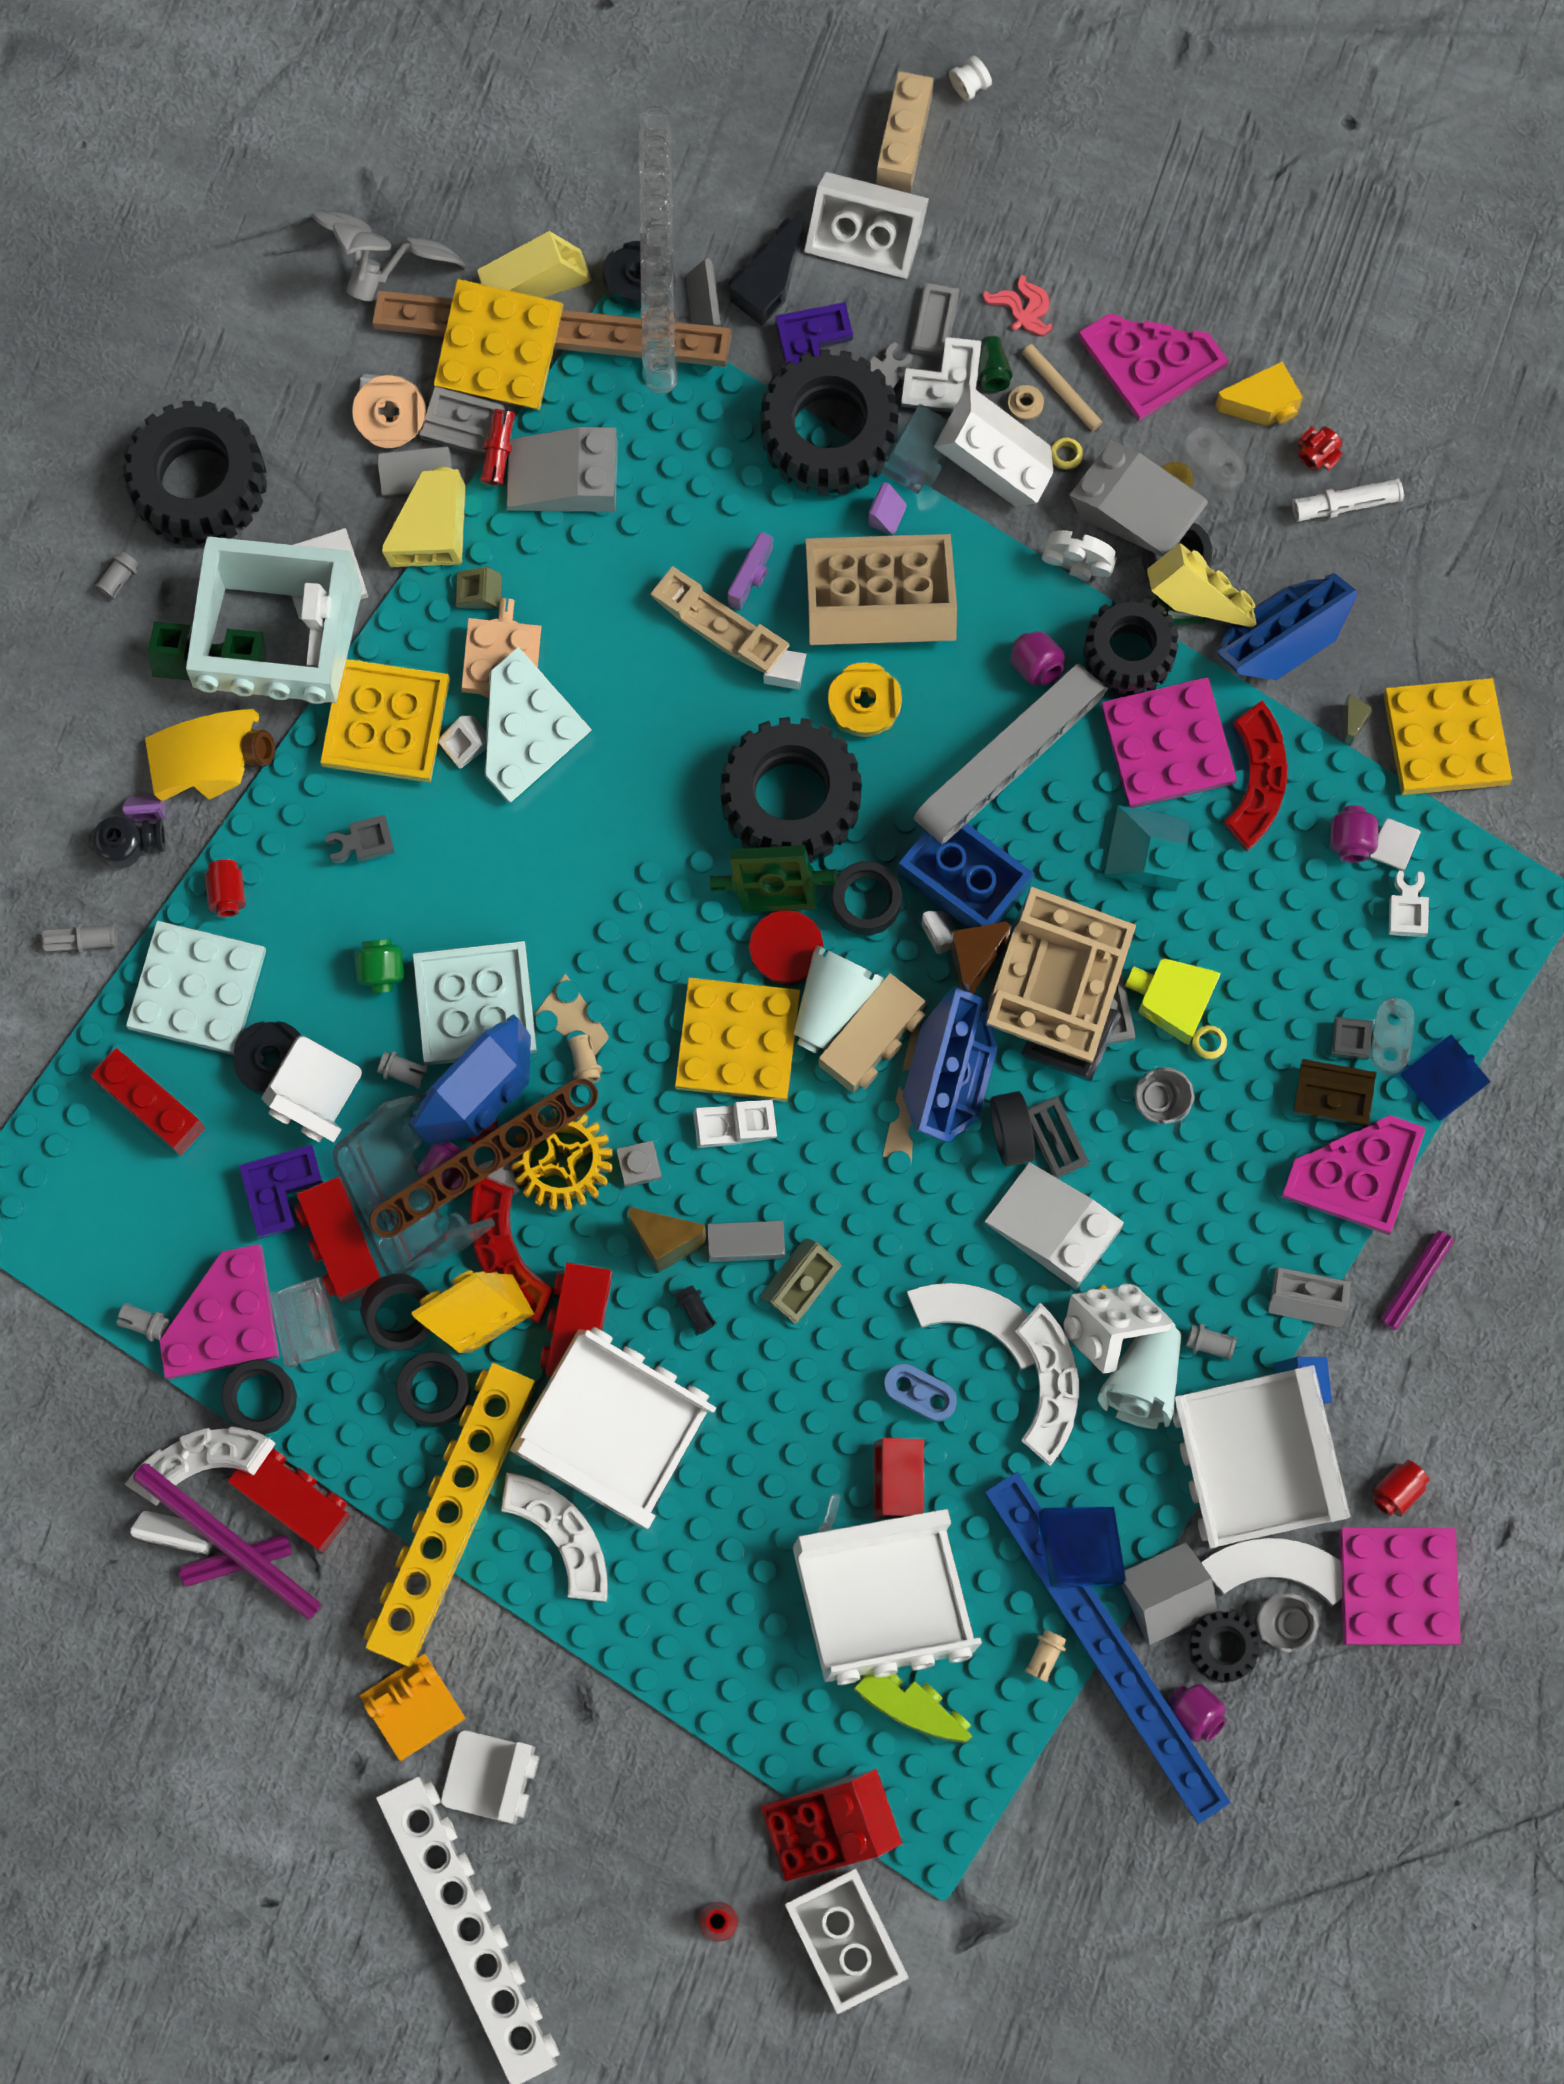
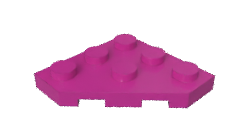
M1107 314L1081 330L1078 338L1137 420L1141 421L1227 367L1229 360L1208 332L1194 330L1192 333L1172 329L1173 326L1145 320L1144 323L1124 320L1123 316Z
M1389 1115L1375 1124L1342 1137L1313 1153H1308L1295 1159L1281 1198L1390 1235L1426 1128Z
M257 1244L223 1251L160 1339L166 1379L170 1380L235 1367L251 1360L280 1358L263 1247Z

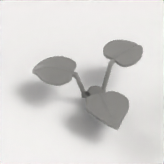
M313 212L312 218L316 222L334 231L346 255L354 252L352 273L346 292L357 299L373 301L379 282L386 283L388 274L406 252H412L429 259L456 263L463 270L465 269L466 264L455 252L445 245L425 238L407 237L406 243L401 245L384 270L380 271V264L368 259L369 250H390L391 243L378 234L371 233L372 230L369 225L357 217L339 212Z

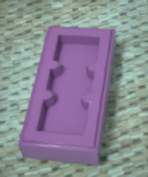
M763 532L758 534L727 592L730 607L741 611L754 586L758 588L761 586L768 570L765 564L773 551V537Z

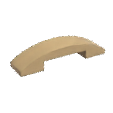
M673 566L651 592L652 598L698 635L735 659L766 674L769 673L789 647L788 642L761 624L755 626L705 593L702 585Z

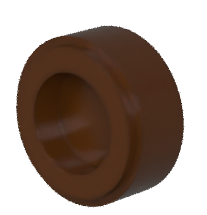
M263 729L250 730L245 734L242 742V752L245 761L252 767L268 766L273 761L275 742L268 731Z

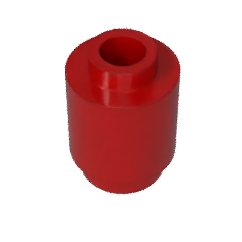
M225 859L211 862L208 865V872L205 874L208 908L210 911L217 913L219 917L236 916L239 914V910L246 906L242 870L238 868V863L234 860Z
M1406 1460L1403 1464H1397L1373 1489L1376 1497L1374 1504L1389 1517L1392 1514L1401 1517L1426 1491L1425 1486L1430 1479L1425 1471L1411 1460Z

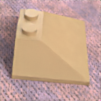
M1031 887L1011 931L989 998L985 1025L1092 1063L1136 925Z

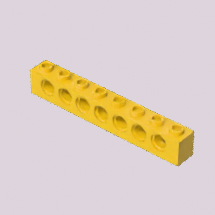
M492 1363L489 1371L482 1370L475 1386V1391L479 1392L473 1406L469 1404L466 1406L459 1422V1426L464 1427L458 1441L452 1439L446 1449L443 1461L448 1462L444 1473L442 1477L439 1475L434 1477L428 1490L427 1496L432 1499L427 1511L420 1510L413 1523L411 1531L416 1533L410 1548L407 1546L403 1547L397 1559L395 1567L400 1569L394 1583L388 1582L383 1590L379 1603L383 1604L384 1607L378 1619L372 1617L366 1628L363 1639L368 1641L365 1648L369 1651L412 1669L537 1388L535 1380L495 1363ZM496 1398L504 1400L506 1402V1410L501 1416L491 1417L486 1414V1406L489 1401ZM480 1433L487 1434L491 1439L488 1449L484 1452L472 1451L470 1448L471 1439ZM461 1469H471L475 1473L474 1482L469 1487L460 1488L455 1485V1475ZM446 1504H454L459 1508L458 1518L449 1524L442 1523L439 1520L440 1509ZM432 1539L440 1540L443 1544L441 1555L436 1559L425 1558L423 1555L425 1543ZM415 1575H423L427 1579V1587L419 1595H411L407 1590L409 1579ZM401 1610L408 1611L411 1615L409 1627L404 1631L393 1630L391 1626L392 1616Z

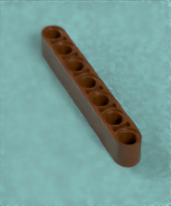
M577 1078L557 1088L376 1205L369 1215L371 1230L384 1238H391L400 1234L591 1110L598 1100L596 1086L585 1078ZM575 1085H582L588 1090L589 1099L584 1106L578 1107L570 1100V1091ZM545 1105L553 1107L557 1113L556 1123L551 1127L542 1126L538 1121L539 1109ZM512 1126L522 1128L525 1133L524 1144L518 1148L509 1146L505 1139L507 1130ZM482 1146L489 1148L493 1153V1162L485 1169L477 1167L473 1161L474 1152ZM449 1167L456 1168L461 1174V1183L453 1190L445 1188L441 1182L443 1171ZM417 1188L424 1189L429 1195L428 1206L422 1210H414L408 1202L410 1193ZM384 1209L392 1210L397 1216V1224L390 1231H382L376 1224L378 1213Z

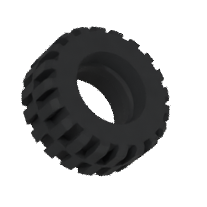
M830 349L820 350V356L811 357L810 352L799 355V363L796 365L792 361L787 362L781 367V377L778 375L772 377L768 383V392L763 394L761 401V441L763 450L767 451V459L773 469H780V477L787 483H791L793 479L797 481L798 490L807 493L810 487L817 489V496H828V490H838L839 496L849 494L850 486L856 485L860 490L869 485V477L871 475L877 478L884 471V463L890 462L894 454V445L897 443L899 414L898 405L895 404L894 390L891 385H886V376L880 369H875L872 372L871 362L863 357H860L858 361L853 360L852 352L841 350L840 356L830 355ZM824 398L840 399L851 404L860 412L864 422L863 430L853 441L844 446L836 448L818 447L804 440L796 431L795 419L798 413L813 401Z
M194 400L183 401V407L174 409L173 404L162 407L163 414L156 417L152 413L145 419L147 426L144 429L136 428L131 436L135 445H127L124 453L127 463L123 465V477L127 483L126 489L142 521H146L151 531L156 535L163 533L165 539L174 544L179 543V540L183 539L187 547H198V541H206L207 536L219 538L226 535L228 539H231L238 535L236 528L239 525L246 528L253 521L251 511L258 512L263 504L261 494L265 493L267 489L265 477L267 471L256 438L251 434L249 426L243 419L236 420L234 412L225 407L221 408L220 412H218L215 403L204 401L202 402V407L195 405ZM209 450L226 458L229 467L223 482L214 491L205 496L192 499L180 498L168 493L163 487V477L167 468L177 457L186 452Z
M790 717L779 718V725L772 727L768 720L758 724V732L755 734L748 730L741 736V744L739 746L733 745L728 753L727 764H723L720 794L724 820H727L729 831L734 839L740 838L743 848L805 845L809 863H813V856L820 854L822 858H825L833 853L834 845L841 846L846 841L848 831L854 829L858 819L862 782L861 773H858L856 757L854 753H848V744L842 737L833 738L832 729L823 724L819 729L812 727V720L801 718L800 724H790ZM799 764L815 771L825 783L826 796L824 803L815 813L802 819L784 820L776 818L763 810L758 804L756 786L759 779L767 771L779 765Z

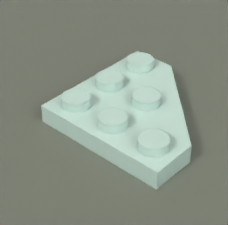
M519 647L489 672L490 690L489 709L487 711V748L484 776L508 804L592 730Z

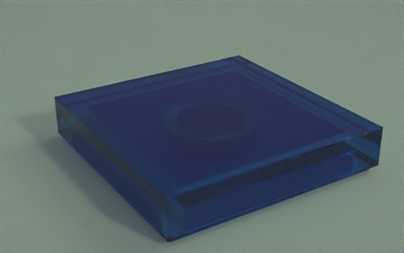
M1114 1507L1043 1508L1039 1512L1050 1587L1122 1585L1126 1582Z

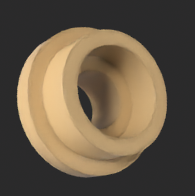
M1022 385L1010 393L1008 408L1015 418L1029 421L1041 414L1044 407V398L1037 388L1030 385ZM1027 397L1033 403L1029 406H1024L1020 403V399Z

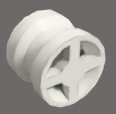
M975 55L967 58L965 65L961 68L954 67L948 73L954 89L965 101L974 98L975 92L979 89L986 90L992 85V79L987 68Z

